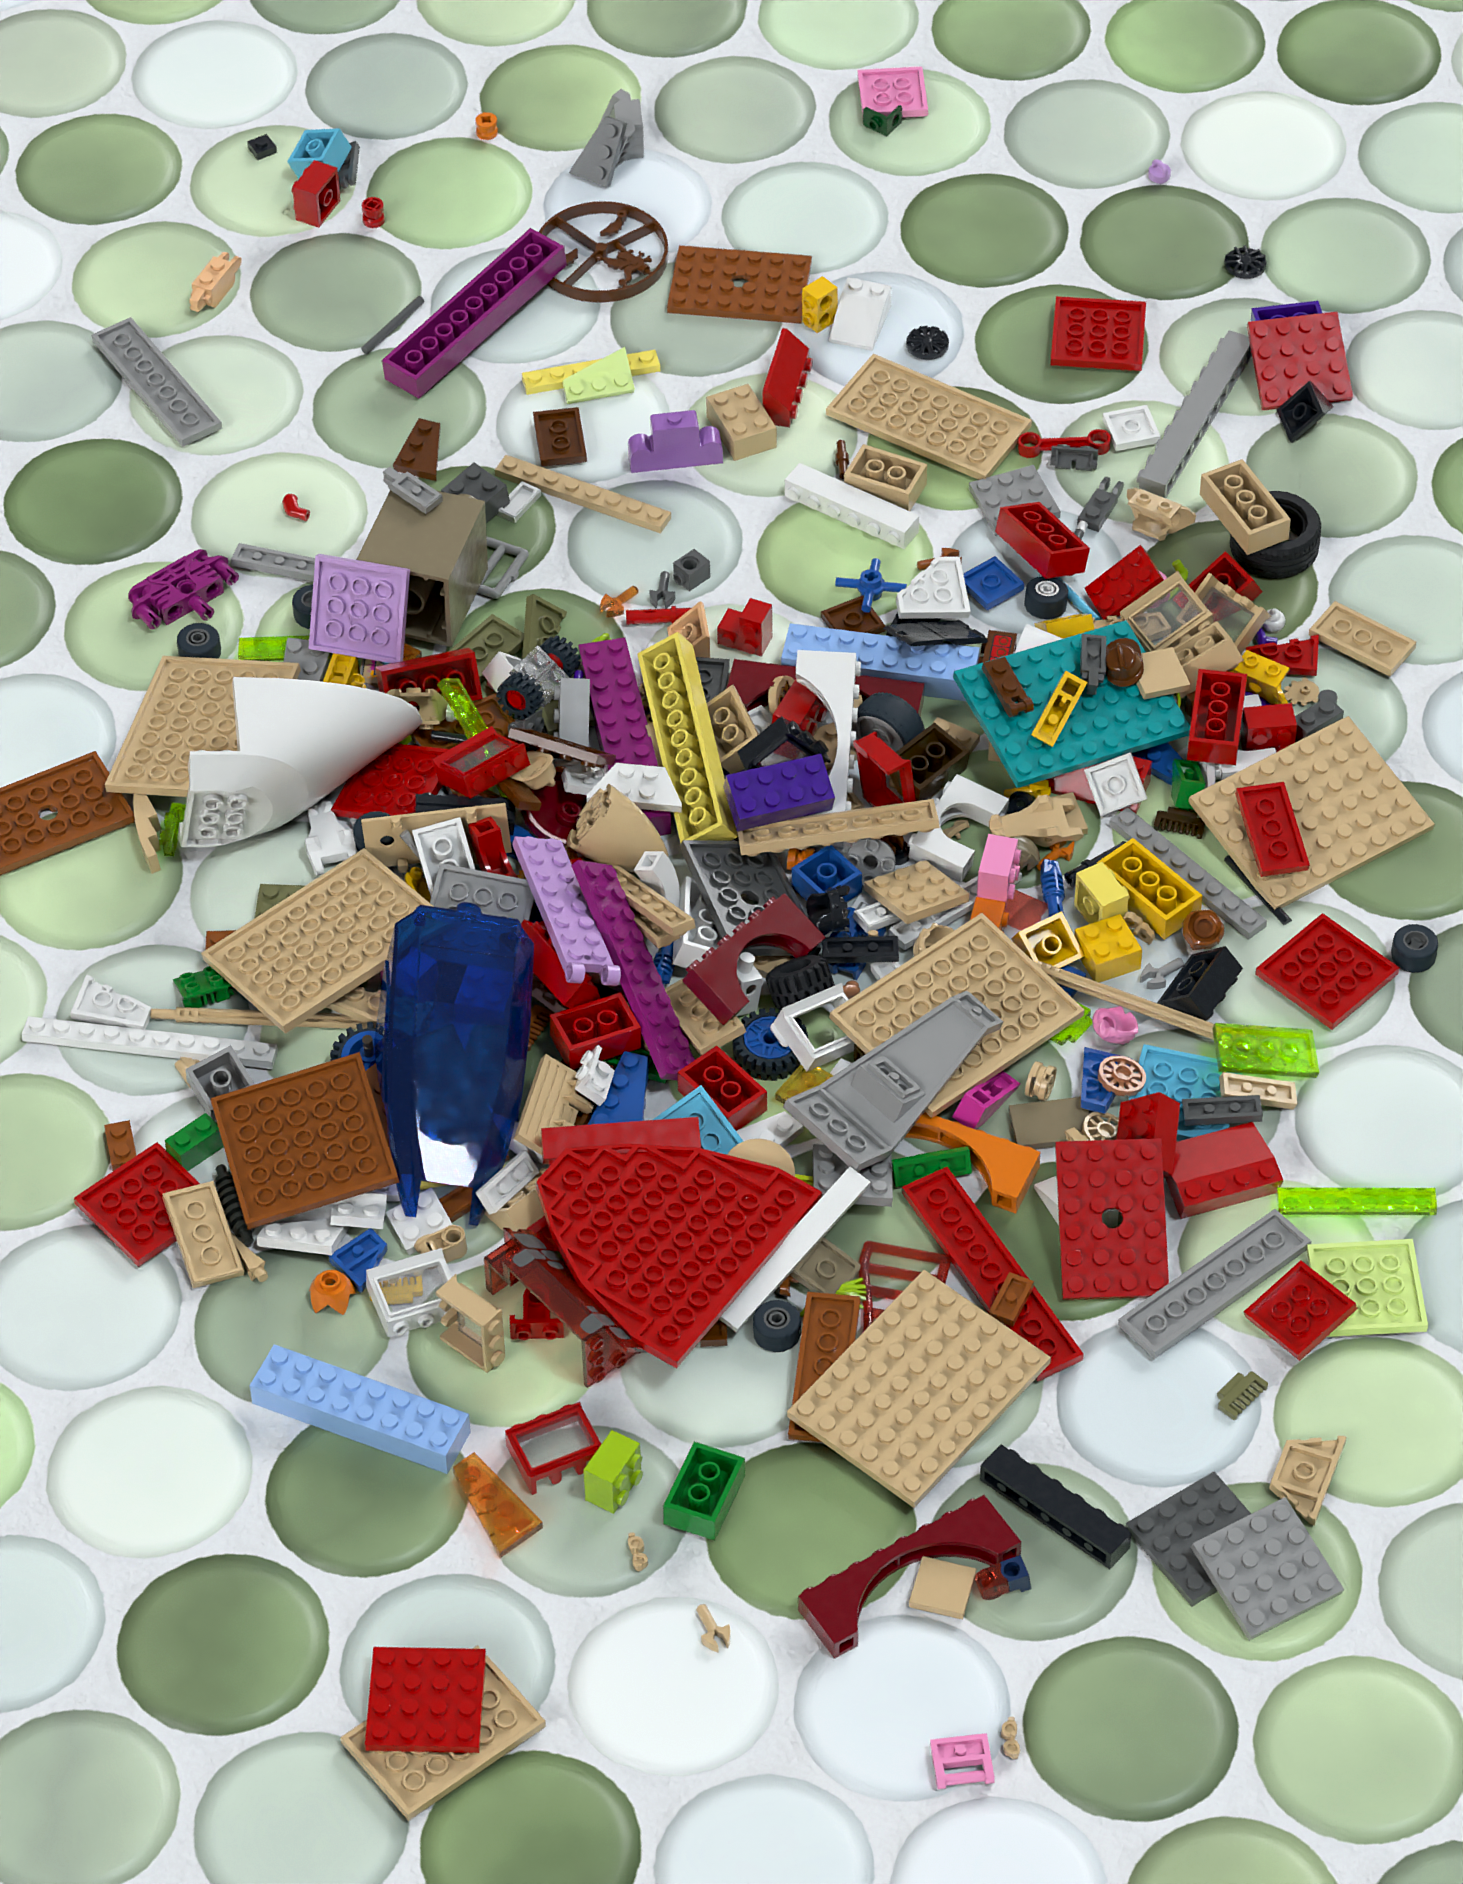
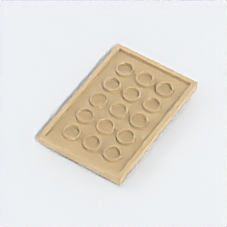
M477 1645V1646H475V1647L472 1648V1649H481V1648ZM486 1655L479 1753L365 1751L367 1720L341 1736V1743L409 1821L545 1728L546 1721Z

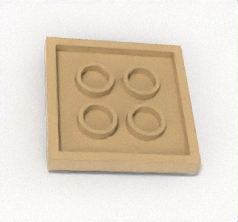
M926 860L864 882V891L906 924L969 902V893Z

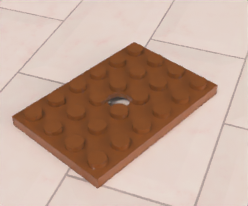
M679 245L667 304V313L802 324V288L809 283L812 256ZM737 278H743L748 282L744 283L743 287H736L732 281Z
M96 751L0 788V875L135 822L134 812L123 794L106 792L105 783L110 773ZM49 808L52 812H58L57 816L51 820L40 818V812L44 809Z

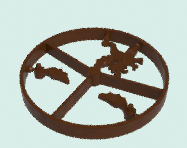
M610 201L578 204L555 214L539 230V233L547 236L553 229L558 227L594 252L564 282L554 277L547 283L553 290L572 299L604 303L631 298L653 286L663 275L668 263V240L660 223L645 211L628 204ZM590 214H617L616 221L600 232V236L617 234L619 230H622V225H624L627 217L640 221L645 225L605 244L595 242L566 221ZM655 232L664 246V254L659 265L652 272L650 267L645 264V262H652L650 255L643 259L642 257L645 256V253L639 251V255L634 256V254H631L634 253V250L627 251L624 246ZM578 248L565 254L567 266L574 264V261L578 259ZM616 250L620 251L616 256L617 259L607 258L609 253ZM598 261H603L607 264V267H611L614 270H624V276L626 277V279L618 281L622 288L612 290H587L573 287V285ZM636 270L643 275L648 274L644 279L632 285H626L631 282V274Z

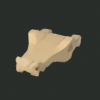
M1041 795L1020 812L1004 816L995 814L989 820V828L992 835L1009 838L1023 836L1043 847H1049L1062 841H1078L1083 838V832L1080 827H1068L1064 811L1069 812L1075 809L1074 800L1071 798H1051L1048 795Z

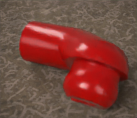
M286 494L282 501L286 514L307 521L310 516V510L298 506V497L295 494Z

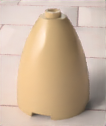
M610 784L607 785L605 791L600 788L589 799L578 815L580 818L577 821L576 830L572 829L567 838V846L597 863L619 865L631 873H635L634 869L645 851H664L667 857L669 855L661 836L649 818L626 795Z

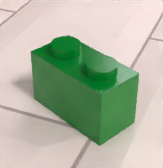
M204 1113L165 1140L166 1151L187 1171L224 1147L218 1124L207 1113Z

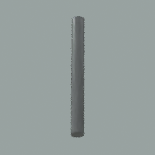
M417 296L361 347L362 352L368 354L417 310L424 303V299L421 296Z

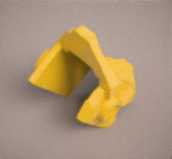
M1246 650L1242 656L1243 661L1233 670L1226 671L1247 674L1246 692L1258 694L1272 705L1288 703L1281 690V682L1287 675L1289 667Z

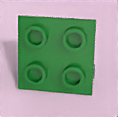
M210 966L205 967L199 972L183 973L178 978L173 979L174 984L183 997L182 1003L185 1008L203 1007L200 995L204 1005L207 1006V993H209L212 1004L215 1003L213 992L217 1002L230 999L229 996L234 995L232 985Z

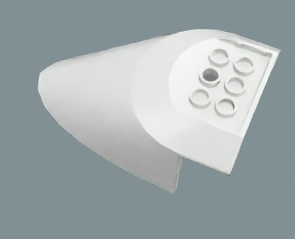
M233 677L237 751H190L188 795L184 821L179 822L177 839L181 847L220 846L281 827L318 803L385 751L411 735L422 723V718L417 708L401 698L351 685L284 678Z

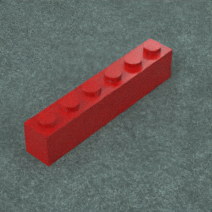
M698 1117L541 1128L540 1133L543 1164H549V1166L566 1148L645 1144L701 1148ZM618 1149L615 1151L619 1153H628L630 1149ZM638 1149L637 1152H647V1151H646V1150Z

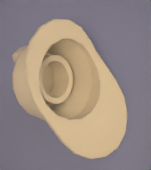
M527 751L531 765L513 774L510 778L523 782L533 790H538L545 786L553 787L555 785L553 778L556 774L552 763L553 756L539 751Z

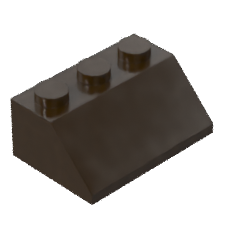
M935 722L896 752L902 759L911 760L916 801L928 800L945 787L948 781L951 782L956 774L960 775L967 769L970 751ZM898 770L889 776L897 792L903 797L900 771Z

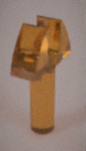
M631 586L616 598L605 594L600 603V613L606 610L607 618L623 615L624 606L622 604L638 594V588Z

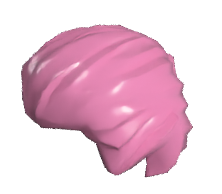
M1122 1006L1108 1009L1099 1008L1093 1014L1092 1023L1094 1030L1104 1041L1124 1045L1125 1043H1130V1040H1133L1135 1034L1138 1033L1136 1018L1131 1012L1125 1014Z

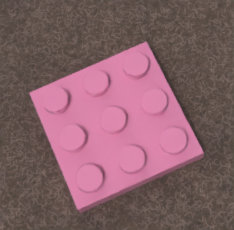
M922 66L858 70L862 116L865 107L888 116L898 105L902 106V117L928 116Z

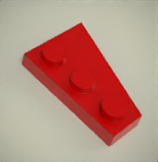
M1319 634L1310 636L1308 640L1299 641L1298 638L1289 639V643L1277 645L1272 642L1248 646L1245 651H1251L1289 667L1287 674L1317 676Z

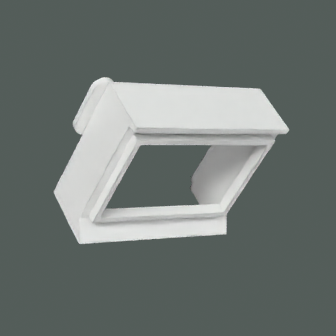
M842 983L782 1008L774 1023L770 1026L779 1043L783 1047L789 1046L806 1072L854 1051L855 1043L848 1036L815 1049L794 1019L828 1003H831L836 1009L849 999L843 991Z

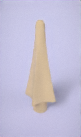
M231 1232L238 1254L251 1281L255 1278L260 1282L267 1280L268 1272L264 1269L265 1261L254 1254Z

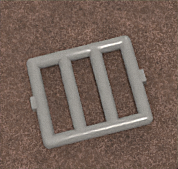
M487 536V546L496 550L488 560V570L477 593L498 599L511 581L515 582L519 576L518 570L529 556V552L526 549ZM504 553L517 556L495 588L483 585Z

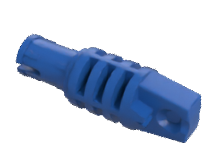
M1044 859L1041 864L1040 881L1042 897L1048 906V918L1061 911L1064 915L1062 902L1065 898L1058 861Z
M673 942L669 946L661 947V950L656 953L653 960L656 970L661 976L664 988L666 984L670 983L675 965L672 964Z

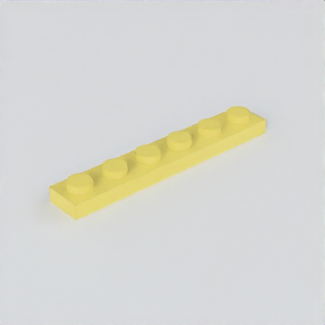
M655 350L627 354L632 376L660 372V363ZM601 359L523 372L522 381L526 394L563 389L562 382L565 378Z

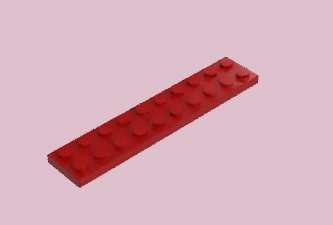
M948 1167L902 1187L903 1196L988 1314L1009 1272L1029 1279ZM1034 1286L1014 1326L1004 1325L1051 1357L1050 1364L1036 1378L1038 1382L1083 1361L1084 1353Z

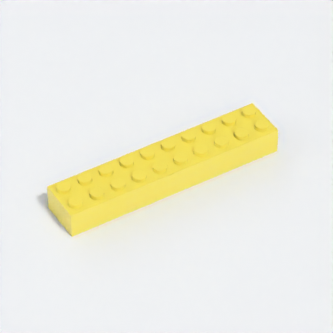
M676 632L637 653L662 764L666 768L682 803V812H673L680 843L683 840L731 841L737 838L738 834L723 788L725 779L694 648L688 640Z

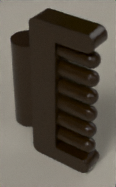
M1168 807L1167 812L1157 811L1154 829L1158 831L1160 828L1164 831L1168 823L1167 832H1170L1172 825H1174L1173 833H1176L1178 826H1180L1179 834H1183L1186 827L1185 835H1189L1192 828L1191 836H1195L1197 831V839H1202L1205 823L1201 818H1197L1198 814L1195 811Z

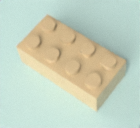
M1243 459L1201 474L1200 496L1247 555L1289 539L1291 519Z

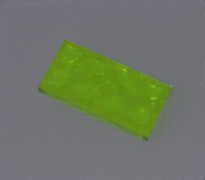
M1215 1023L1212 1028L1219 1072L1317 1078L1320 1073L1312 1029Z

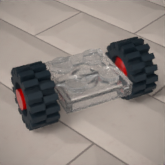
M559 636L549 637L541 646L537 645L509 672L510 676L498 687L497 691L499 692L496 694V697L500 698L498 700L499 705H504L501 709L509 711L507 715L511 717L514 714V719L521 717L522 720H525L540 707L543 708L554 697L555 685L559 686L560 678H570L579 669L581 661L578 660L581 657L580 654H576L578 649L571 647L573 645L571 641L566 643L567 639L564 637L561 640Z

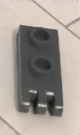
M356 141L350 142L352 148L338 172L339 190L340 187L343 189L347 188L348 183L350 186L356 185L360 146Z

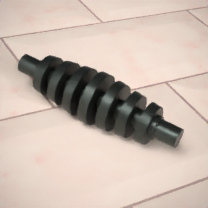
M218 1165L215 1168L218 1176L214 1182L226 1219L235 1236L242 1238L244 1245H250L254 1242L252 1233L255 1228L248 1230L232 1173L227 1172L225 1165Z

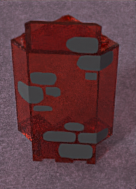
M503 1228L504 1244L484 1257L486 1289L494 1295L507 1285L511 1287L520 1281L582 1342L584 1385L587 1388L594 1383L601 1382L608 1373L615 1368L622 1367L635 1354L648 1353L643 1350V1347L633 1341L578 1286L552 1236L547 1231L534 1233L532 1230L518 1229L515 1232L510 1228Z

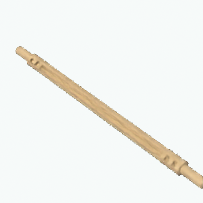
M1041 961L1036 963L1057 984L1249 1053L1253 1051L1273 1059L1277 1055L1278 1049L1254 1041L1255 1038Z
M176 1007V1009L151 1008L150 1013L151 1019H173L176 1022L276 1026L260 1010ZM316 1013L296 1026L344 1029L351 1027L352 1029H357L356 1024L362 1023L363 1029L368 1028L367 1024L335 1013ZM430 1019L426 1020L421 1029L430 1030Z

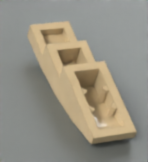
M134 794L135 824L144 857L153 874L161 870L156 854L157 851L161 850L156 833L161 830L157 813L147 795Z

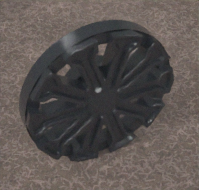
M919 326L918 329H913L907 336L906 347L914 357L932 360L943 356L947 352L949 339L944 330L941 331L936 326Z

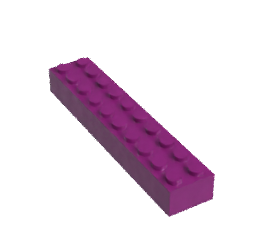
M529 228L382 359L385 380L419 399L567 266L565 247Z
M626 638L579 644L580 670L584 673L583 679H590L589 707L595 719L594 727L600 751L616 755L614 765L616 763L658 767L651 736H648L645 726L648 724ZM607 765L608 770H610L614 765ZM641 809L660 836L671 834L670 812Z

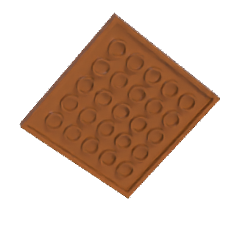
M360 1052L210 1098L248 1230L399 1183Z

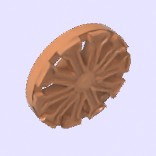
M1116 1055L1107 1057L1101 1062L1098 1069V1080L1107 1091H1112L1117 1096H1134L1142 1091L1146 1082V1073L1135 1060Z

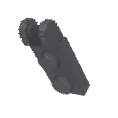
M1105 476L1100 483L1099 489L1095 490L1077 518V525L1080 521H1085L1088 524V529L1099 532L1118 503L1124 482L1118 481L1112 493L1107 490L1111 480Z

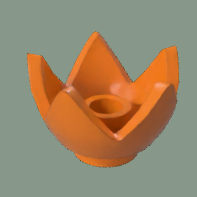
M336 1270L321 1272L314 1278L309 1288L311 1303L315 1313L329 1305L344 1315L348 1306L349 1295L356 1294L350 1279L345 1274Z

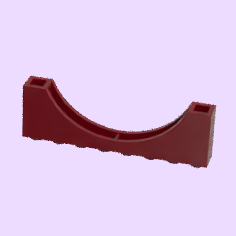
M734 659L727 688L731 685L735 686L747 712L760 705L766 707L768 706L769 689L775 683L773 680L778 676H789L795 681L796 667ZM866 675L856 676L855 685H859V695L862 696V702L875 693H891L907 701L921 717L925 683Z
M982 1495L977 1499L968 1500L962 1507L954 1511L944 1513L940 1519L930 1524L922 1525L916 1532L898 1538L894 1544L884 1549L876 1550L870 1557L861 1562L856 1561L852 1563L848 1569L828 1576L824 1582L815 1587L806 1588L798 1595V1611L835 1659L858 1646V1621L862 1608L873 1590L889 1575L907 1565L922 1561L923 1556L929 1558H967L999 1569L1001 1568L1000 1562L1021 1555V1540L988 1498Z

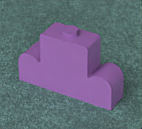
M695 410L652 414L650 416L651 435L647 436L646 434L638 433L631 436L628 440V458L631 473L723 463V448L719 430L713 426H706L699 430Z

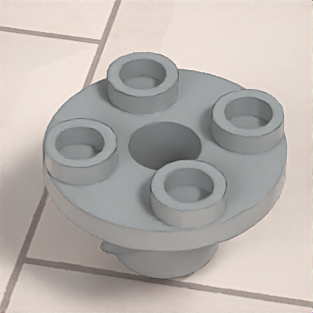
M860 839L850 847L846 859L862 872V886H864V882L877 876L894 872L895 854L892 848L881 839Z

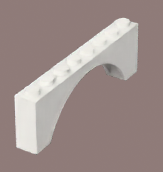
M797 650L796 681L810 689L826 706L835 724L838 738L837 754L829 775L835 795L833 808L829 811L807 816L851 810L852 802L847 801V795L853 791V778H849V769H854L855 755L850 754L853 741L856 740V731H852V722L857 723L858 708H854V699H859V685H855V678L861 674V662L857 661L856 653ZM844 841L835 842L832 846L844 848Z

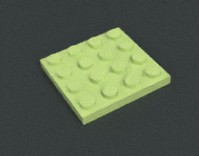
M1413 1239L1307 1244L1309 1267L1353 1300L1358 1308L1327 1337L1427 1332L1428 1322Z

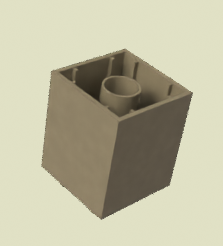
M390 490L356 560L410 569L405 637L452 647L488 570L485 501L478 500L468 494L455 495L437 491L442 495V502L425 514Z

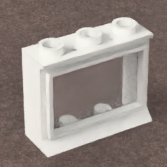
M442 1248L366 1270V1288L387 1337L403 1335L410 1330L420 1327H429L434 1323L440 1322L443 1315L447 1313L439 1307L442 1299L436 1296V1291L452 1277L444 1259Z

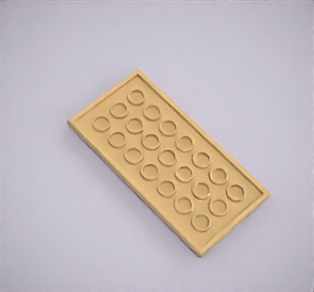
M876 354L871 355L826 408L827 416L978 480L990 477L1018 444L1019 436L1026 433L1032 426L1031 419Z

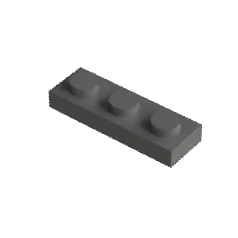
M1260 1095L1182 1099L1181 1106L1184 1126L1262 1122L1263 1119Z

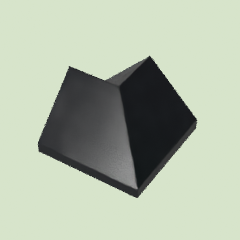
M1308 381L1276 410L1289 441L1293 443L1334 406L1311 381Z

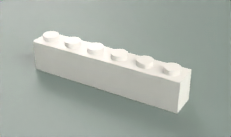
M799 463L785 479L786 497L824 513L831 518L842 521L851 527L887 541L892 545L905 549L919 533V515L804 464Z

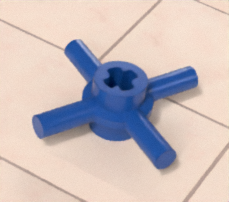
M877 558L872 559L870 569L863 571L859 579L836 577L835 587L856 588L860 595L864 596L861 607L863 612H870L872 602L878 600L882 596L883 591L899 593L902 589L907 588V584L885 582L882 574L879 572L881 561Z

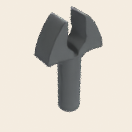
M662 571L660 574L658 590H649L650 601L656 609L657 602L661 597L665 600V609L670 607L675 601V591H668L670 574L667 571Z

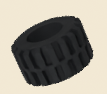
M819 955L802 956L786 961L772 969L765 977L774 1005L778 1009L835 986L826 958Z

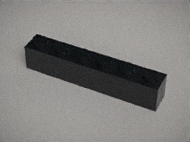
M1000 1444L980 1465V1481L1109 1570L1130 1549L1132 1533L1123 1524H1117L1107 1517L1104 1511L1094 1508L1085 1502L1082 1496L1066 1489L1060 1481L1044 1474L1037 1465L1030 1464L1022 1459L1015 1450L1008 1449Z

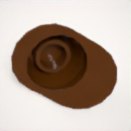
M1120 638L1110 642L1106 646V676L1113 685L1119 687H1128L1135 684L1144 672V663L1138 643L1129 638Z

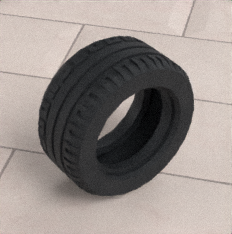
M1268 491L1291 519L1289 531L1298 537L1247 555L1230 534L1231 552L1235 560L1245 570L1254 575L1271 579L1292 577L1309 568L1318 556L1321 538L1320 517L1314 507L1298 495L1283 491Z

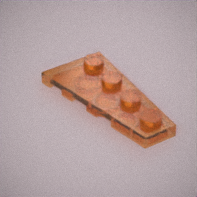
M475 1452L453 1466V1473L500 1558L543 1528V1522Z

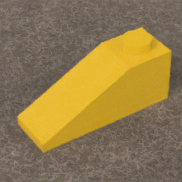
M1065 671L1031 736L1053 747L1087 682Z

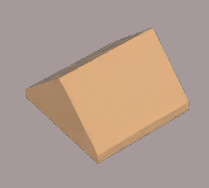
M699 601L667 628L668 636L676 632L680 633L693 645L695 657L710 658V636L704 604Z

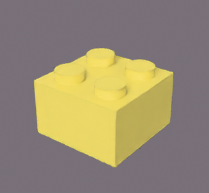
M1100 862L1076 873L1074 906L1088 924L1118 914L1124 917L1125 913L1128 912L1130 896L1126 887L1121 886L1116 880L1115 874L1111 869L1108 870L1103 862Z

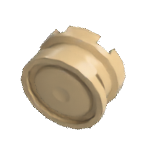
M1035 1061L1028 1075L1025 1095L1029 1097L1035 1095L1038 1096L1039 1100L1047 1101L1055 1083L1057 1068L1051 1065L1045 1067L1043 1063Z

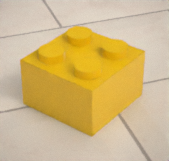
M1121 914L1075 929L1074 936L1085 955L1080 960L1092 980L1100 983L1141 969L1142 948Z

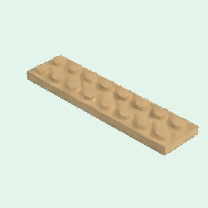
M934 799L799 817L737 831L741 855L757 856L763 852L780 853L785 851V849L792 848L802 850L813 845L830 846L835 842L842 841L853 843L864 838L880 839L886 835L893 834L904 836L909 832L915 831L930 832L940 827Z

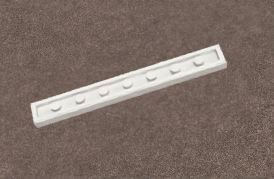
M849 1167L793 1228L780 1248L719 1319L737 1333L754 1315L756 1309L772 1295L870 1186V1181L852 1167Z

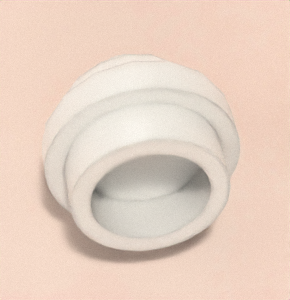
M1277 609L1268 610L1267 612L1272 617L1264 622L1263 627L1269 633H1277L1285 625L1284 614Z

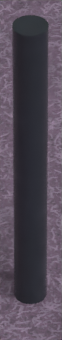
M1230 855L1225 857L1224 861L1283 925L1292 921L1281 907L1275 910L1254 888Z

